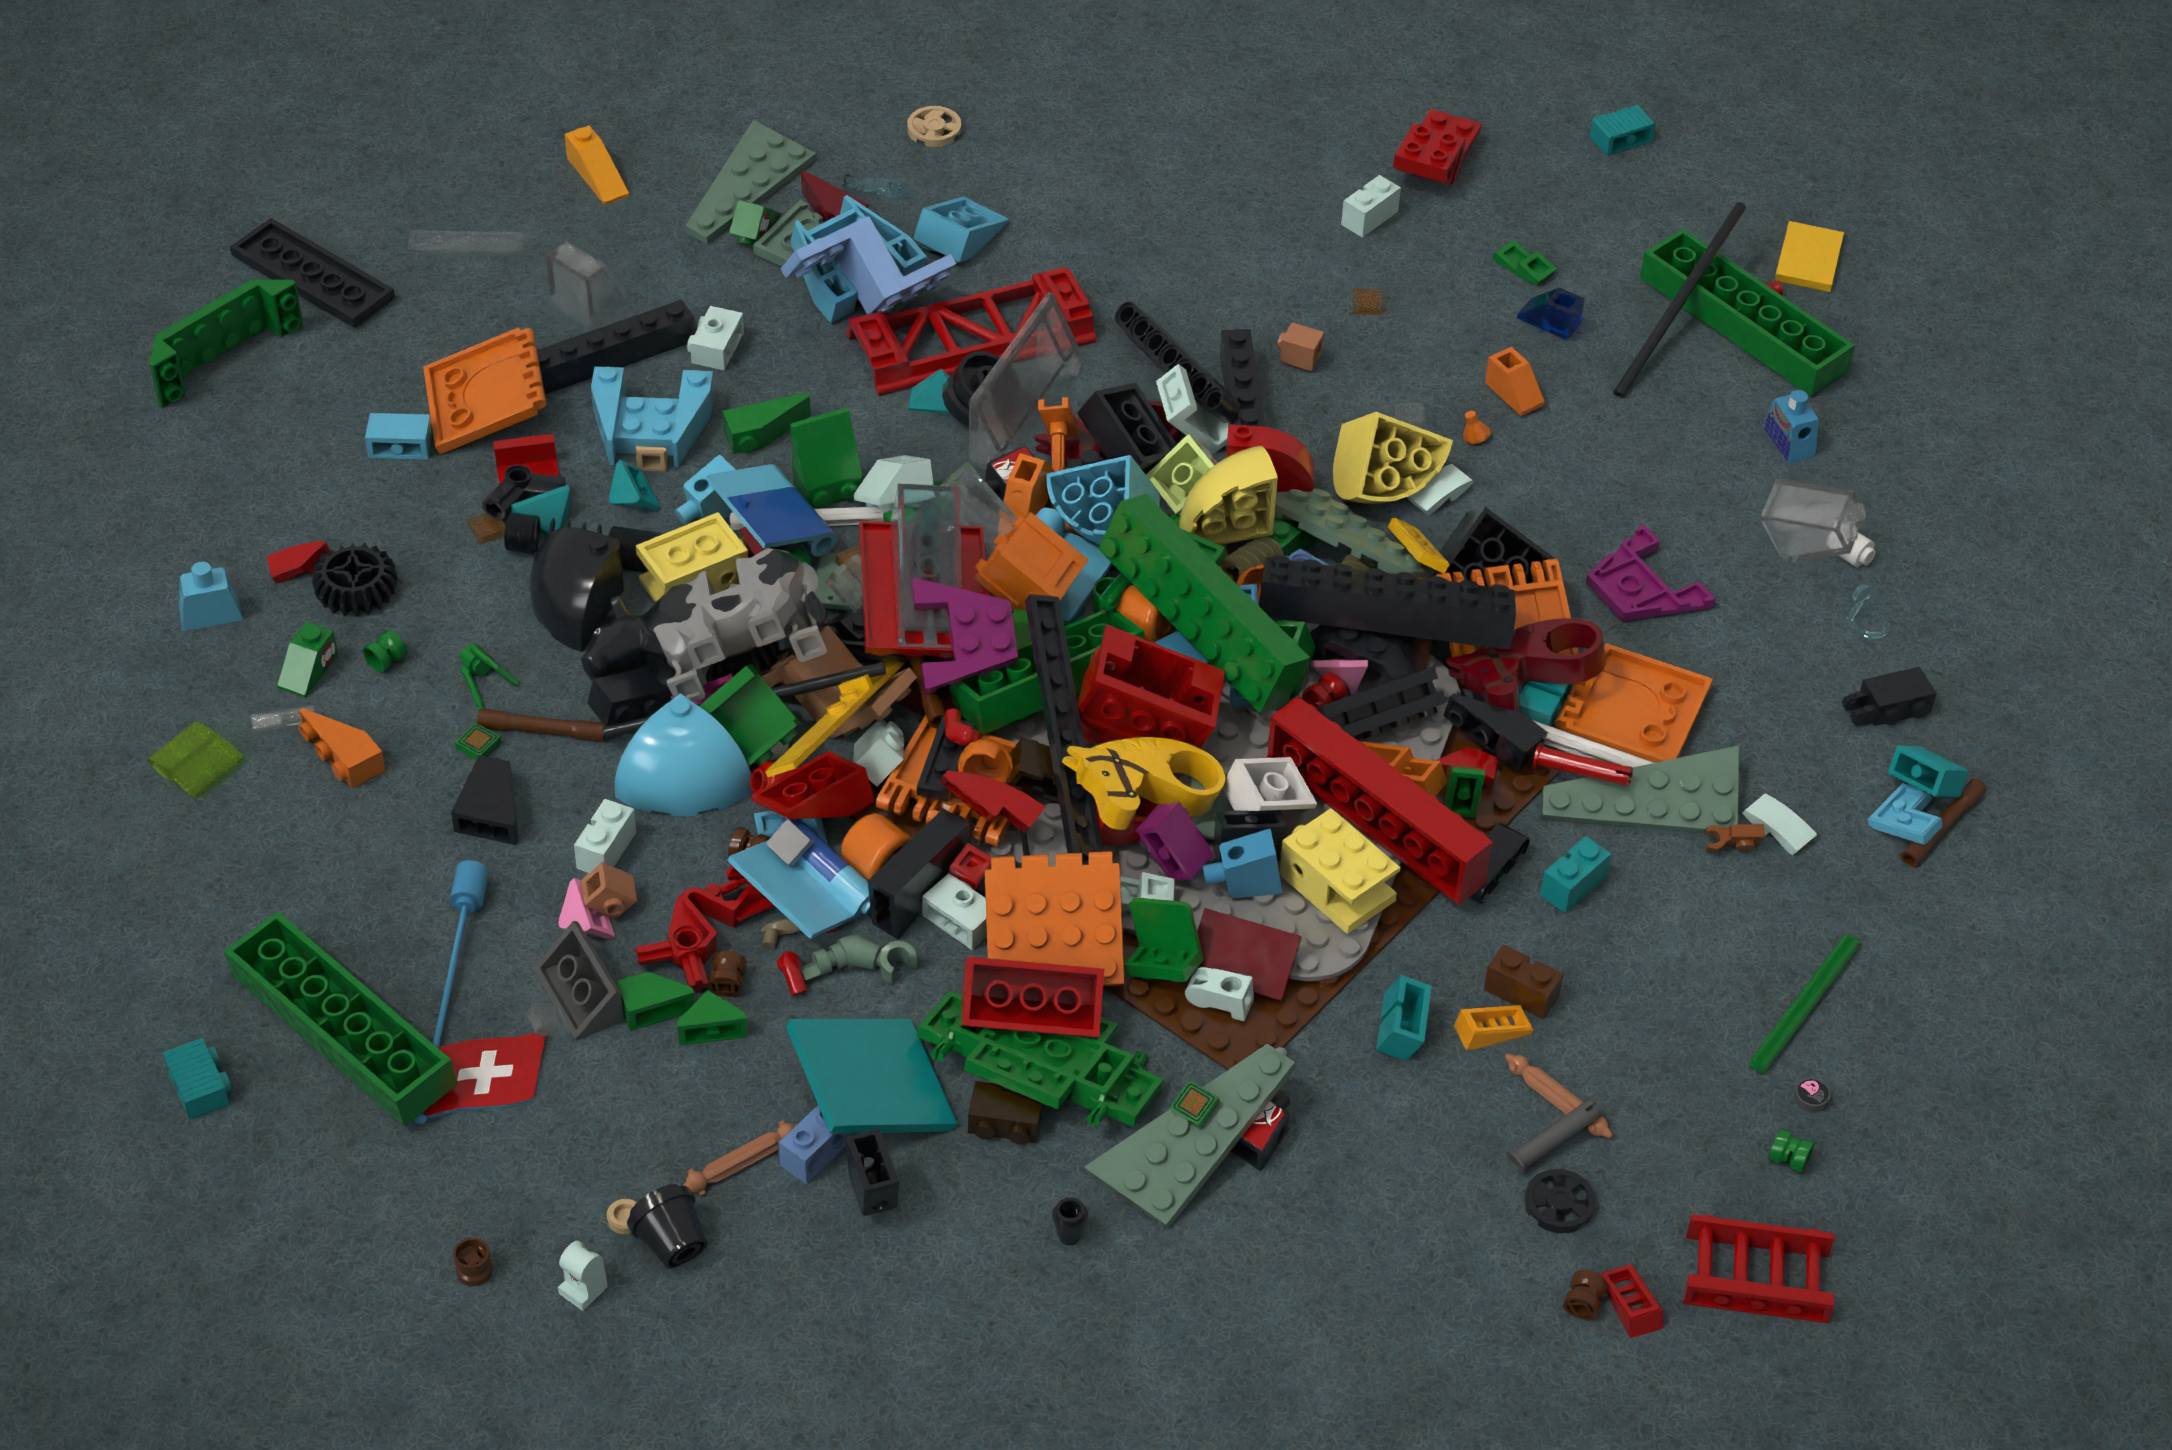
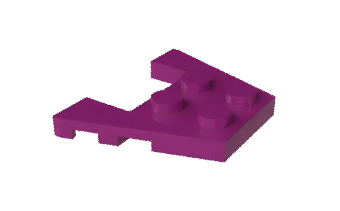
M1644 524L1636 529L1635 535L1630 539L1626 538L1613 555L1609 554L1587 574L1586 584L1621 621L1714 607L1716 598L1699 581L1672 592L1640 559V557L1658 550L1660 540Z
M912 579L911 592L914 610L947 609L954 661L922 663L921 673L924 694L934 693L937 688L945 685L953 686L961 683L962 679L976 674L981 676L1017 662V646L1011 602L1009 600L922 579Z

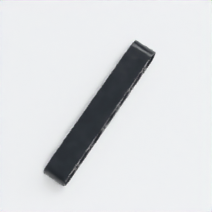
M1131 301L1125 302L1118 307L1115 313L1116 323L1166 372H1169L1178 364L1186 369L1194 399L1206 411L1223 423H1229L1238 416L1240 412L1239 401L1149 314Z

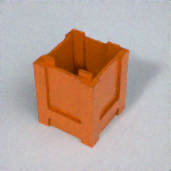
M1032 512L1028 513L1025 517L1019 515L1013 523L1015 527L1005 536L999 533L993 543L996 545V548L987 561L981 558L974 567L978 570L974 579L995 597L1009 600L1012 611L1014 609L1026 610L1025 600L1029 594L1056 596L1061 600L1088 561L1084 555Z

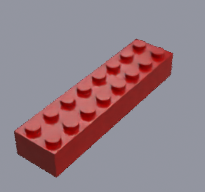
M1296 697L1271 716L1267 758L1291 757L1310 792L1456 904H1462L1486 884L1493 842L1483 832L1476 830L1464 821L1459 814L1452 812L1440 803L1435 796L1428 794L1416 785L1411 778L1401 774L1387 760L1377 756L1361 741L1353 738L1337 723L1330 721L1318 712L1313 705L1306 703L1300 697Z

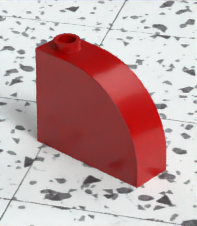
M1228 424L1226 458L1251 447L1263 446L1271 458L1278 477L1277 492H1290L1291 489L1303 492L1313 491L1314 462L1307 448L1299 440L1274 428Z

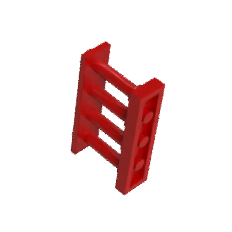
M1691 1214L1686 1239L1698 1240L1697 1275L1688 1274L1683 1304L1828 1324L1834 1307V1293L1820 1291L1821 1257L1829 1258L1835 1233L1822 1232L1818 1229L1807 1230L1717 1218L1712 1215ZM1713 1242L1734 1245L1733 1279L1712 1276ZM1749 1247L1770 1250L1769 1284L1748 1281ZM1785 1252L1806 1255V1289L1784 1286Z

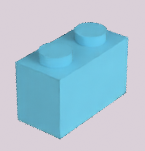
M370 413L365 435L368 458L428 459L433 436L430 415Z

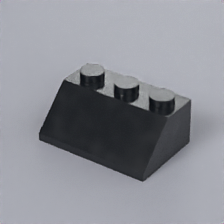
M1137 383L1095 391L1077 412L1086 429L1090 432L1108 460L1131 455L1145 474L1154 468L1177 445Z

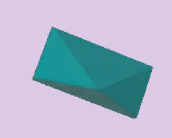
M940 369L914 386L911 390L908 411L950 414L942 398L943 385L949 378V375Z
M620 459L616 463L608 498L610 504L650 511L660 510L661 506L643 470Z
M568 485L512 504V512L539 516L541 523L540 534L548 535L551 519L555 518V530L561 529L572 509L570 488Z

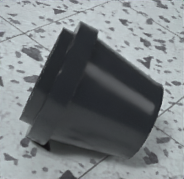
M670 1184L660 1187L640 1199L630 1211L627 1227L631 1234L636 1238H640L668 1269L676 1268L696 1258L708 1245L694 1207L695 1197L687 1186Z

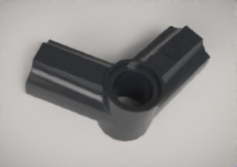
M523 465L510 466L505 470V479L482 502V508L490 519L499 522L500 519H505L512 512V504L565 486L566 478L533 474L528 467Z

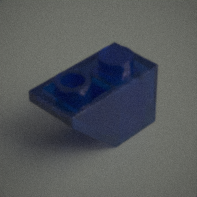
M1557 288L1531 298L1519 311L1517 319L1568 340L1581 324L1585 298L1562 288Z

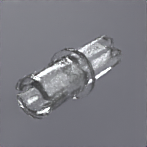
M307 705L283 710L282 706L279 707L280 710L251 715L254 734L258 735L284 729V732H287V728L301 724L300 709L304 708L316 713V708L314 705Z

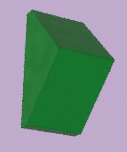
M709 990L677 1021L679 1046L748 1038L746 1013Z

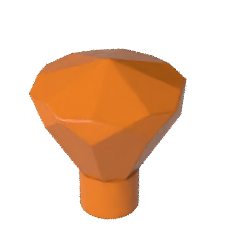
M1468 411L1465 413L1467 424L1463 433L1464 441L1468 444H1478L1488 439L1491 435L1490 428L1478 419L1476 412Z

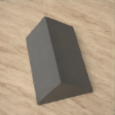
M572 921L533 969L575 1040H579L623 1022L624 1017L621 992L579 922Z

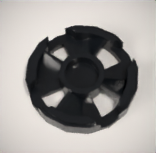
M1549 1169L1537 1174L1529 1182L1524 1203L1529 1217L1532 1214L1539 1221L1538 1226L1558 1234L1573 1233L1577 1231L1578 1226L1585 1223L1588 1224L1594 1213L1596 1199L1594 1190L1588 1181L1577 1173L1565 1169ZM1542 1181H1552L1554 1187L1550 1189ZM1581 1186L1587 1194L1586 1199L1575 1201L1572 1191ZM1546 1206L1547 1209L1542 1213L1537 1209V1207ZM1571 1211L1579 1217L1571 1221H1565L1564 1218Z

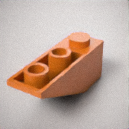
M1019 454L1007 480L998 534L1001 533L1005 536L1015 527L1013 523L1019 515L1025 517L1028 513L1032 512L1036 516L1042 508H1045L1050 497L1046 474L1056 472L1045 460Z
M304 708L299 710L301 724L298 725L302 737L306 742L312 741L315 744V750L322 761L328 760L331 763L332 771L339 781L345 780L351 788H354L386 771L382 750L365 731Z

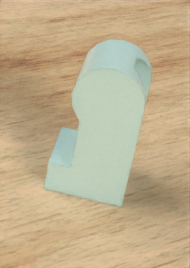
M1200 967L1194 971L1185 990V996L1195 1006L1201 1008L1213 1007L1231 1012L1232 1019L1245 1021L1254 1001L1252 977L1215 968Z
M581 1241L572 1242L564 1250L560 1258L559 1265L564 1271L565 1281L558 1287V1291L561 1296L584 1311L608 1287L604 1261L599 1254L587 1251Z

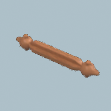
M1509 1053L1504 1056L1513 1074L1522 1075L1527 1085L1566 1115L1584 1103L1539 1067L1529 1066V1061L1526 1057ZM1604 1117L1597 1118L1587 1125L1589 1132L1594 1136H1604L1607 1138H1612L1613 1136Z
M782 1120L778 1122L779 1128L777 1132H767L707 1164L702 1172L694 1171L693 1168L688 1170V1176L683 1186L689 1187L691 1192L702 1196L706 1193L704 1189L707 1183H718L776 1152L779 1149L778 1142L797 1124L785 1123Z

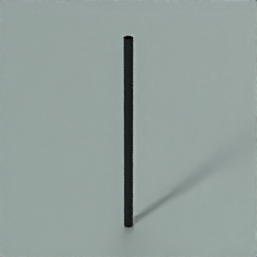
M1737 202L1613 391L1614 395L1620 398L1625 396L1746 210V206L1743 203Z
M884 662L777 686L772 689L783 699L838 686L843 682L867 674L870 678L886 675ZM651 716L605 726L602 728L604 738L610 739L636 733Z

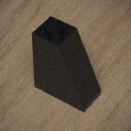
M482 755L478 756L451 811L454 832L517 845L518 832L510 761Z

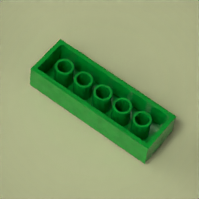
M1104 609L1064 626L1076 696L1080 695L1084 674L1089 668L1094 651L1101 647L1106 625L1145 639L1144 630L1116 609L1112 611ZM1032 641L1017 646L1018 658L1015 664L981 676L976 674L962 679V682L959 684L949 685L953 709L959 710L961 715L969 722H974V726L983 734L995 732L1002 726L1014 721L1023 720L1028 715L1043 709Z

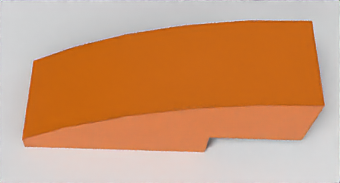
M1361 741L1369 750L1380 758L1387 760L1393 768L1404 776L1411 778L1416 785L1428 794L1436 796L1448 782L1440 761L1414 758L1410 747Z

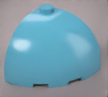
M1131 455L1046 474L1048 494L1058 513L1078 534L1099 545L1120 501L1147 494L1159 506V491Z
M680 693L655 712L639 728L629 742L617 768L615 798L631 807L648 813L656 811L670 813L671 816H696L698 812L716 808L722 810L752 794L750 786L751 772L740 748L726 729L708 712Z

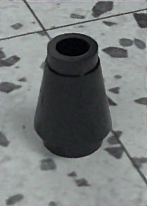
M1076 1198L1062 1199L1052 1211L1053 1221L1061 1243L1065 1245L1076 1244L1088 1219L1086 1207Z

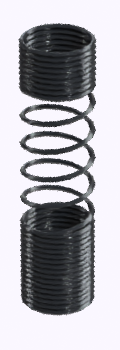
M510 513L504 530L505 549L510 552L516 551L525 554L537 552L541 531L540 517L523 513ZM555 518L551 519L549 534L555 530ZM570 520L567 521L566 528H571ZM586 522L582 524L581 529H586ZM601 524L597 528V533L602 534ZM613 526L608 536L620 541L622 566L646 570V566L636 554V545L658 537L662 533Z

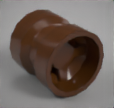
M738 827L731 838L728 856L765 842L771 837L764 834L753 835L749 829Z
M721 951L714 956L712 965L714 972L710 975L708 985L712 993L724 997L739 996L743 987L742 977L747 967L745 957L735 951Z
M467 1238L460 1241L454 1248L453 1258L456 1265V1275L458 1280L464 1285H482L492 1275L493 1267L490 1260V1249L484 1240Z
M1590 1270L1576 1271L1570 1283L1571 1291L1566 1294L1563 1303L1564 1310L1571 1316L1587 1321L1597 1318L1601 1307L1599 1300L1606 1293L1607 1281L1600 1274Z

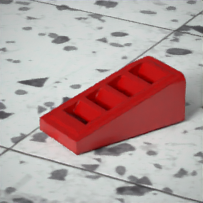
M1632 1264L1600 1273L1608 1284L1606 1294L1630 1338L1662 1330L1663 1310ZM1630 1280L1631 1282L1630 1284L1620 1286L1617 1288L1614 1285L1616 1283ZM1633 1292H1636V1293H1637V1294H1633V1295H1630V1296H1627V1297H1624V1298L1622 1297V1295H1625V1294H1629V1293H1633ZM1639 1304H1642V1305H1643V1306H1640V1307H1637V1308H1634V1309H1630V1307L1635 1306V1305H1639Z

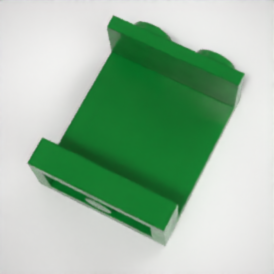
M752 664L745 666L699 706L713 716L731 735L747 759L748 766L754 763L760 766L774 755L771 751L774 746L779 742L785 746L799 734L795 729L801 722Z

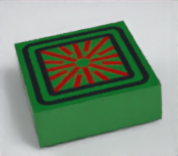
M474 723L455 742L456 750L477 760L479 755L488 757L501 744V736Z
M1189 1080L1170 1106V1110L1176 1116L1182 1117L1191 1125L1201 1129L1220 1100L1216 1095Z

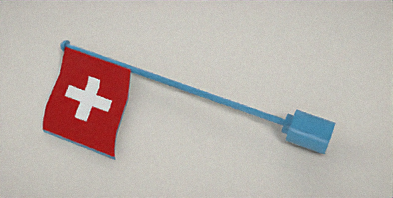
M462 861L457 865L449 901L461 913L433 1044L451 1059L458 1085L414 1119L415 1123L419 1125L425 1124L428 1118L454 1112L508 1107L534 1099L547 1029L522 1036L473 1039L439 1047L467 914L479 911L482 908L488 883L489 869L477 861Z

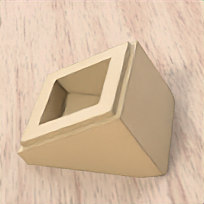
M636 446L637 467L643 471L666 472L668 470L669 453L667 448Z

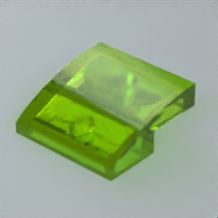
M194 721L150 756L147 762L170 782L175 780L189 795L197 798L243 760L244 755L212 729Z

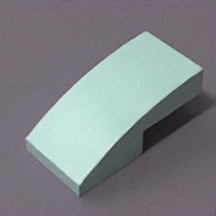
M1453 464L1441 468L1439 473L1435 474L1426 484L1427 486L1407 498L1429 516L1448 499L1451 502L1456 500L1473 484V480Z
M1767 794L1762 795L1742 812L1752 824H1764L1765 836L1770 832L1792 856L1817 835L1796 813Z
M1142 872L1139 880L1120 876L1122 910L1130 911L1129 903L1134 898L1170 901L1174 899L1173 878Z

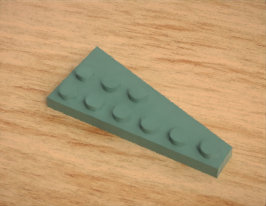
M1269 1044L1264 1045L1202 1087L1216 1095L1220 1102L1201 1129L1191 1125L1182 1117L1176 1116L1169 1109L1084 1166L1085 1171L1168 1229L1297 1068L1295 1062Z

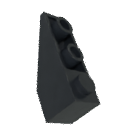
M1455 693L1450 696L1443 714L1453 725L1459 727L1478 744L1484 746L1503 763L1509 765L1517 772L1534 758L1538 744H1544L1548 734L1546 730L1523 713Z

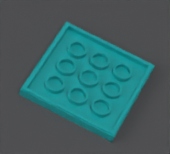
M911 1019L789 1020L786 1029L830 1134L864 1133L880 1129L881 1133L950 1132L956 1127V1119L920 1038L917 1037V1032Z

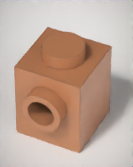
M1292 322L1286 333L1282 332L1278 339L1277 348L1281 349L1279 362L1312 371L1322 355L1324 332Z
M601 862L581 880L584 906L611 918H618L637 901L633 875L604 862Z

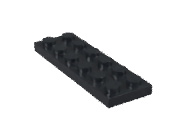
M273 218L268 219L230 246L233 257L272 280H294L297 285L298 295L352 327H356L395 298L392 287Z

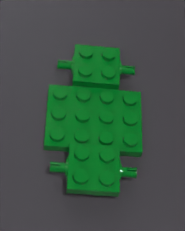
M949 990L918 1025L917 1037L937 1045L930 1053L933 1060L938 1058L937 1062H941L950 1051L955 1052L966 1058L965 1071L1056 1109L1061 1106L1072 1092V1102L1092 1110L1087 1115L1086 1121L1090 1126L1094 1122L1093 1127H1098L1105 1116L1134 1127L1162 1090L1164 1078L1149 1073L1143 1068L1149 1060L1145 1052L1142 1054L1140 1050L1133 1055L1109 1045L1116 1036L1118 1024L1102 1017L1099 1038L961 1026V995Z

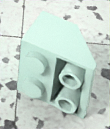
M902 455L877 460L854 493V501L865 502L866 507L878 506L879 509L897 507L896 502L902 501L910 502L911 504L924 502V497L935 495L930 459Z

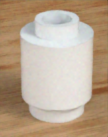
M1838 527L1828 542V546L1832 548L1834 554L1857 568L1862 564L1868 565L1876 553L1874 550L1875 543L1850 527Z

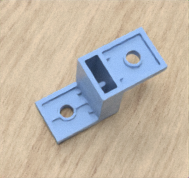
M867 216L796 250L781 267V271L786 279L793 275L800 278L811 272L812 266L818 263L821 266H825L836 259L845 276L858 290V299L868 315L880 311L885 314L892 310L894 304L900 300L905 304L918 296L917 293L923 289L930 292L942 285L941 281L951 275L949 271L956 265V262L952 255L949 254L903 277L872 220Z

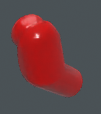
M792 951L784 952L777 959V967L785 976L791 996L806 992L807 987L801 971L800 957Z

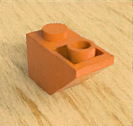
M1512 346L1488 357L1485 384L1520 416H1524L1544 406L1545 401L1530 363Z

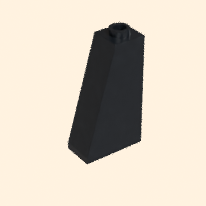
M943 808L868 880L873 925L897 940L903 936L922 911V896L949 873V867L967 843L971 844L969 822L962 816L955 815Z

